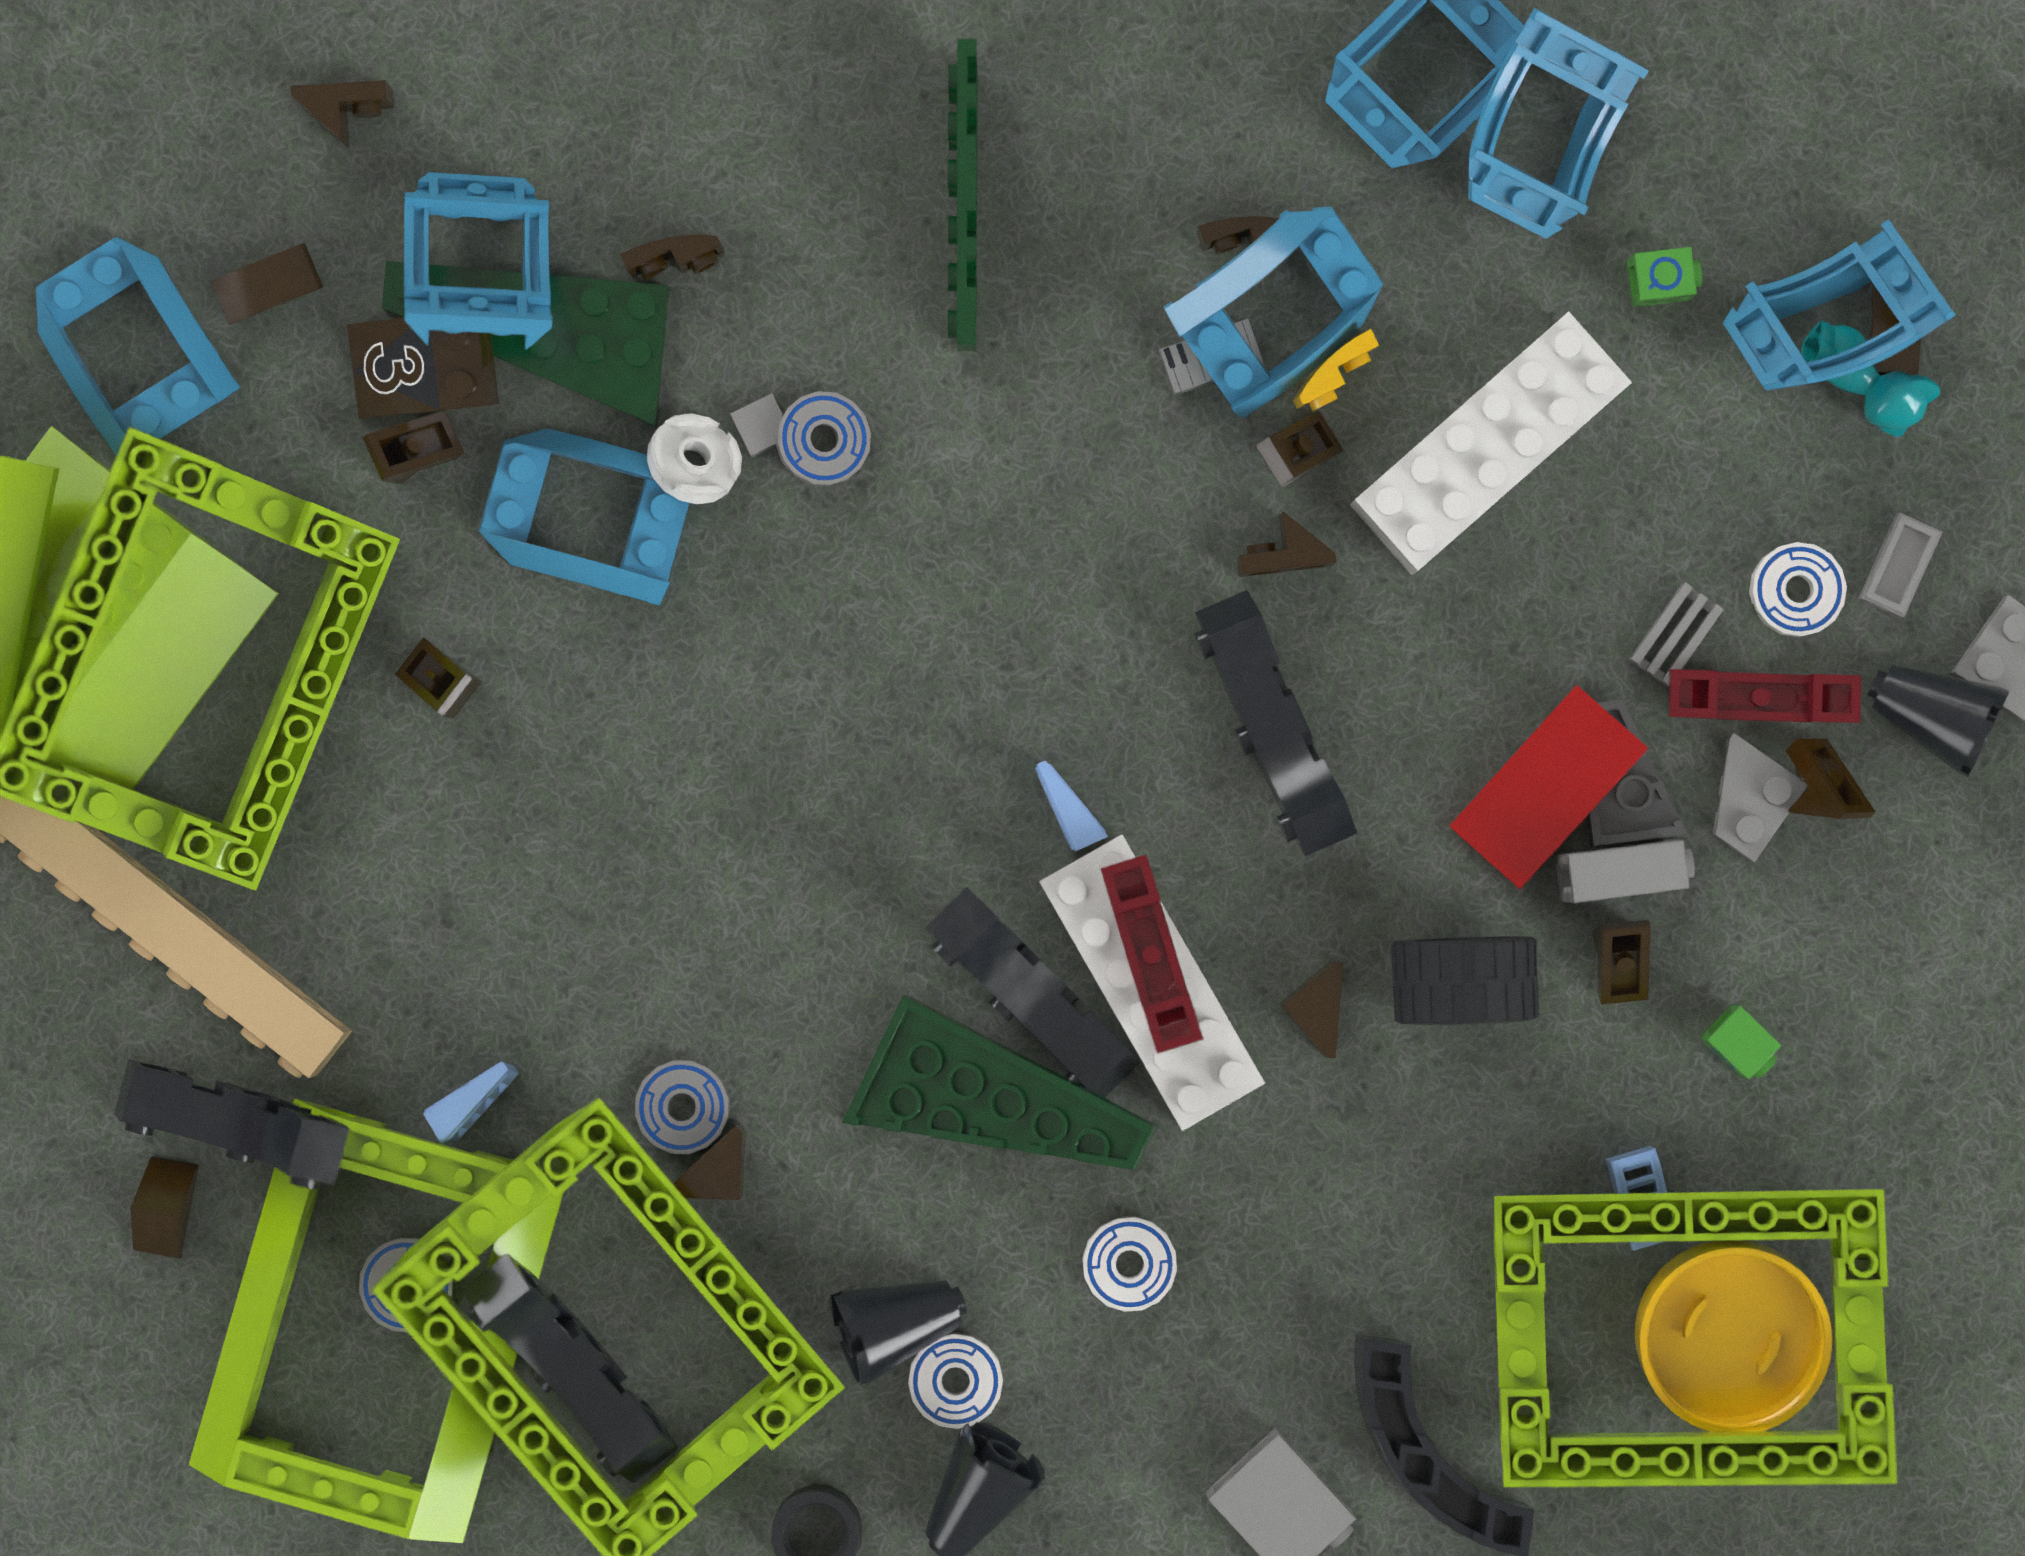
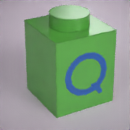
M1691 247L1635 253L1627 260L1632 307L1689 301L1697 294L1696 288L1702 285L1701 264L1699 259H1693Z
M1731 1004L1699 1037L1740 1078L1747 1080L1753 1075L1756 1078H1760L1768 1072L1777 1061L1774 1053L1782 1046L1741 1006Z

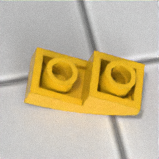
M1371 329L1336 350L1315 369L1293 400L1297 409L1309 403L1312 411H1315L1338 399L1334 390L1346 384L1338 367L1343 366L1345 372L1348 373L1372 361L1368 352L1378 347L1379 344Z

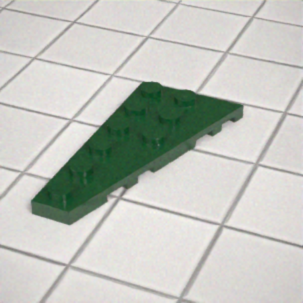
M957 39V64H948L949 104H957V112H948L949 151H957V160H948L949 197H957V216H948V244H957V263H948V291H957V310H948V338H957L958 351H976L977 39Z
M386 261L382 308L401 318H405L404 262ZM429 265V286L522 291V273ZM549 275L552 328L527 350H525L524 335L510 334L499 336L491 333L493 356L657 427L669 296L668 285Z
M908 995L902 996L842 1121L845 1124L865 1125L883 1128V1130L908 1132L956 1142L1020 1150L1043 1156L1051 1155L1130 1170L1138 1167L1158 1126Z

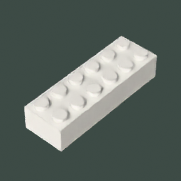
M1567 312L1359 495L1350 506L1406 570L1413 575L1632 382L1570 312Z
M1121 834L1042 879L1039 883L1181 1130L1184 1131L1264 1085L1265 1082L1162 903L1163 912L1204 1040L1157 1054L1100 868L1136 858Z

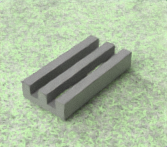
M1686 582L1681 584L1629 658L1630 662L1666 687H1669V670H1682L1724 610L1719 605L1710 602L1702 593L1694 591L1693 587ZM1685 598L1689 599L1693 603L1651 663L1644 659ZM1702 608L1707 612L1706 616L1664 673L1659 668Z

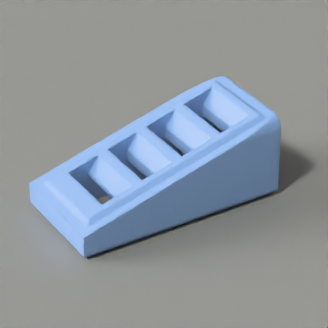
M1046 760L1038 763L1035 771L1070 849L1077 851L1108 837L1106 830L1053 766L1048 764Z
M499 1062L424 1110L423 1115L441 1144L452 1146L461 1139L519 1074L514 1065Z
M1647 1146L1605 1159L1615 1194H1629L1628 1190L1652 1184L1653 1192L1650 1193H1667L1656 1148ZM1644 1166L1647 1167L1648 1174L1625 1180L1624 1172ZM1662 1242L1629 1243L1631 1250L1634 1251Z

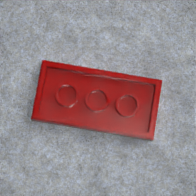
M1576 685L1449 827L1518 889H1522L1649 748Z

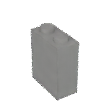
M1683 840L1660 841L1554 855L1560 902L1576 903L1690 888L1688 878L1695 875L1691 849H1684Z
M1276 1428L1270 1431L1206 1491L1208 1500L1259 1556H1318L1328 1545L1336 1548L1342 1544L1354 1530L1351 1524L1356 1518L1351 1509Z

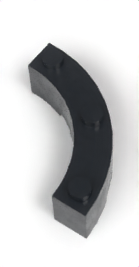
M1245 590L1195 612L1201 627V631L1194 633L1195 639L1204 659L1212 657L1242 726L1235 729V734L1244 754L1247 756L1254 753L1282 812L1276 818L1286 841L1291 842L1296 839L1304 856H1307L1357 834L1346 799L1324 758L1319 759L1313 746L1312 734L1292 690L1290 688L1287 689L1281 672L1276 666L1281 663L1262 614L1249 592Z
M968 887L925 927L937 939L931 945L932 949L950 967L958 961L994 995L989 1003L1008 1022L1016 1016L1069 1070L1064 1077L1105 1098L1141 1062L1090 1009L1082 1015L1073 1006L1079 1000L1075 993Z
M128 1059L114 1115L121 1122L126 1123L125 1130L152 1136L154 1129L216 1145L227 1149L226 1157L250 1163L257 1159L279 1169L286 1175L291 1176L290 1183L297 1186L318 1189L320 1182L335 1185L349 1132V1127L328 1116L311 1115L312 1110L248 1088L216 1080L214 1089L193 1084L194 1079L187 1077L186 1072Z
M506 1253L462 1289L471 1304L467 1308L468 1315L480 1330L485 1332L490 1329L525 1359L533 1368L531 1370L533 1378L545 1392L549 1393L553 1390L600 1449L596 1456L603 1468L612 1477L619 1474L632 1483L637 1482L679 1447L649 1404L644 1400L638 1402L629 1390H625L620 1384L627 1376L593 1334L554 1293L547 1298L539 1286L541 1283L537 1277Z
M1355 1334L1354 1370L1360 1410L1373 1444L1393 1477L1431 1515L1455 1532L1482 1546L1503 1553L1528 1556L1534 1509L1523 1501L1490 1493L1461 1477L1439 1454L1430 1438L1426 1435L1415 1408L1411 1385V1345L1397 1339Z

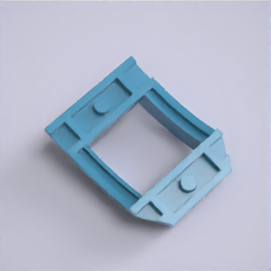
M1395 0L1356 39L1336 55L1325 102L1392 169L1437 158L1480 116L1494 79L1524 25L1499 0ZM1432 2L1496 67L1426 134L1362 69Z
M1534 8L1504 59L1481 111L1469 153L1468 198L1545 239L1563 229L1560 225L1579 213L1585 215L1589 208L1586 205V200L1595 171L1614 129L1629 105L1625 101L1640 77L1644 79L1649 70L1618 51L1608 48L1551 17L1543 10ZM1531 64L1590 94L1581 109L1553 185L1493 155L1508 109Z
M428 172L418 181V188L415 192H405V322L427 345L429 330H441L448 333L481 332L499 336L521 334L525 336V350H527L552 328L548 240L549 200H538L534 196L535 188L524 178ZM429 215H440L449 219L460 217L489 218L500 222L522 220V291L429 286Z
M1333 207L1312 208L1313 211L1298 212L1285 210L1279 214L1280 218L1258 239L1224 266L1196 284V289L1175 303L1171 301L1164 306V310L1178 335L1184 338L1231 404L1232 411L1242 419L1292 387L1338 350L1365 323L1384 284ZM1299 246L1341 306L1343 312L1297 352L1270 371H1267L1224 308L1261 281Z
M1889 219L1881 224L1884 229L1860 246L1855 241L1827 260L1788 278L1758 286L1752 281L1745 286L1749 292L1737 311L1732 307L1723 324L1766 391L1817 383L1864 369L1900 352L1955 316L1951 307ZM1872 282L1899 323L1852 349L1820 360L1806 362L1780 320L1855 292Z
M115 237L36 287L38 334L72 392L115 456L118 454L128 427L160 439L241 388L180 295L160 258L136 247L134 244ZM140 280L159 314L190 360V363L114 410L85 366L63 327Z
M546 428L503 441L478 532L500 553L509 565L570 580L659 606L670 584L668 578L689 502L680 501L662 490L651 476L646 461V454ZM551 454L644 479L620 568L526 543Z

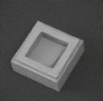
M773 393L730 413L751 458L776 446L777 426L783 414Z

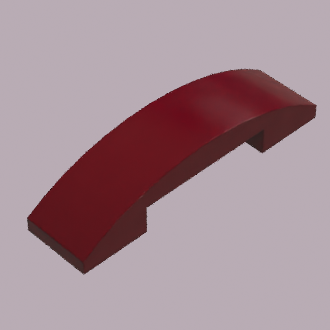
M1669 670L1668 717L1769 722L1860 723L1861 675H1798L1710 670Z
M1147 854L1100 868L1157 1054L1204 1040L1163 912L1161 899Z

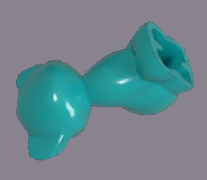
M1822 320L1813 327L1804 339L1801 354L1806 362L1820 360L1852 349L1867 342V339L1851 326L1843 324L1830 325ZM1874 365L1840 377L1825 380L1843 391L1864 395V416L1867 421L1895 437L1902 436L1908 427L1921 421L1928 403L1940 395L1939 385L1928 376L1921 374L1911 375L1900 370L1880 376Z

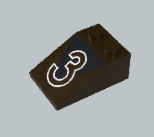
M405 318L347 324L359 419L499 404L491 333H448L441 330H429L427 345L405 322Z

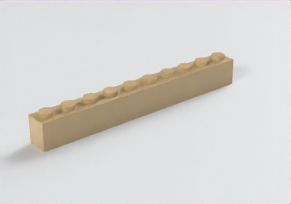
M0 797V843H4L6 840L10 841L21 850L17 856L23 863L39 873L45 869L58 879L54 886L62 894L75 902L82 898L95 910L91 915L100 924L111 931L119 928L130 936L132 940L129 942V945L138 954L150 961L156 957L169 967L166 975L176 984L186 990L193 986L207 997L203 1004L211 1012L225 1020L228 1016H231L243 1026L240 1033L249 1042L261 1049L267 1045L281 1056L277 1061L278 1064L287 1072L297 1078H301L303 1074L308 1078L317 1076L351 1034L352 1030L97 828L78 821L71 823Z

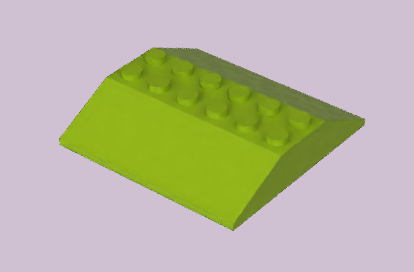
M53 426L49 428L26 459L27 462L58 468L59 473L11 711L111 471L109 467ZM153 501L48 758L134 790L279 593Z

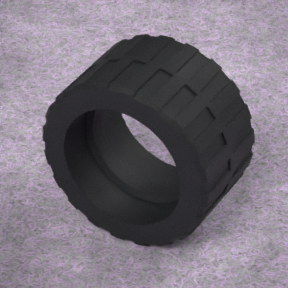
M1532 936L1413 939L1394 941L1391 944L1394 1020L1397 1023L1412 1025L1484 1024L1529 1021L1539 1017L1536 939Z

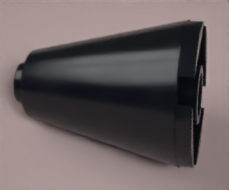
M1892 665L1888 673L1881 670L1878 671L1867 696L1875 699L1872 706L1875 711L1959 774L1968 777L2010 691L1998 686Z
M946 1280L845 1290L830 1295V1308L834 1326L840 1327L843 1341H840V1345L854 1379L857 1383L860 1382V1385L872 1382L961 1326V1315L967 1313L966 1304L959 1287L951 1288Z
M976 1422L972 1429H970L969 1423L963 1426L958 1435L925 1529L926 1536L930 1540L929 1546L935 1553L940 1556H966L1041 1485L1045 1478L1043 1466L1034 1454L1027 1460L1017 1451L1022 1444L1017 1439L983 1422Z

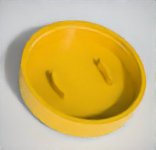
M1709 1241L1681 1252L1668 1261L1652 1278L1637 1310L1635 1344L1639 1362L1654 1392L1679 1418L1695 1427L1710 1432L1765 1431L1793 1417L1816 1394L1824 1380L1831 1359L1832 1328L1827 1308L1818 1290L1805 1273L1788 1257L1773 1248L1753 1241Z

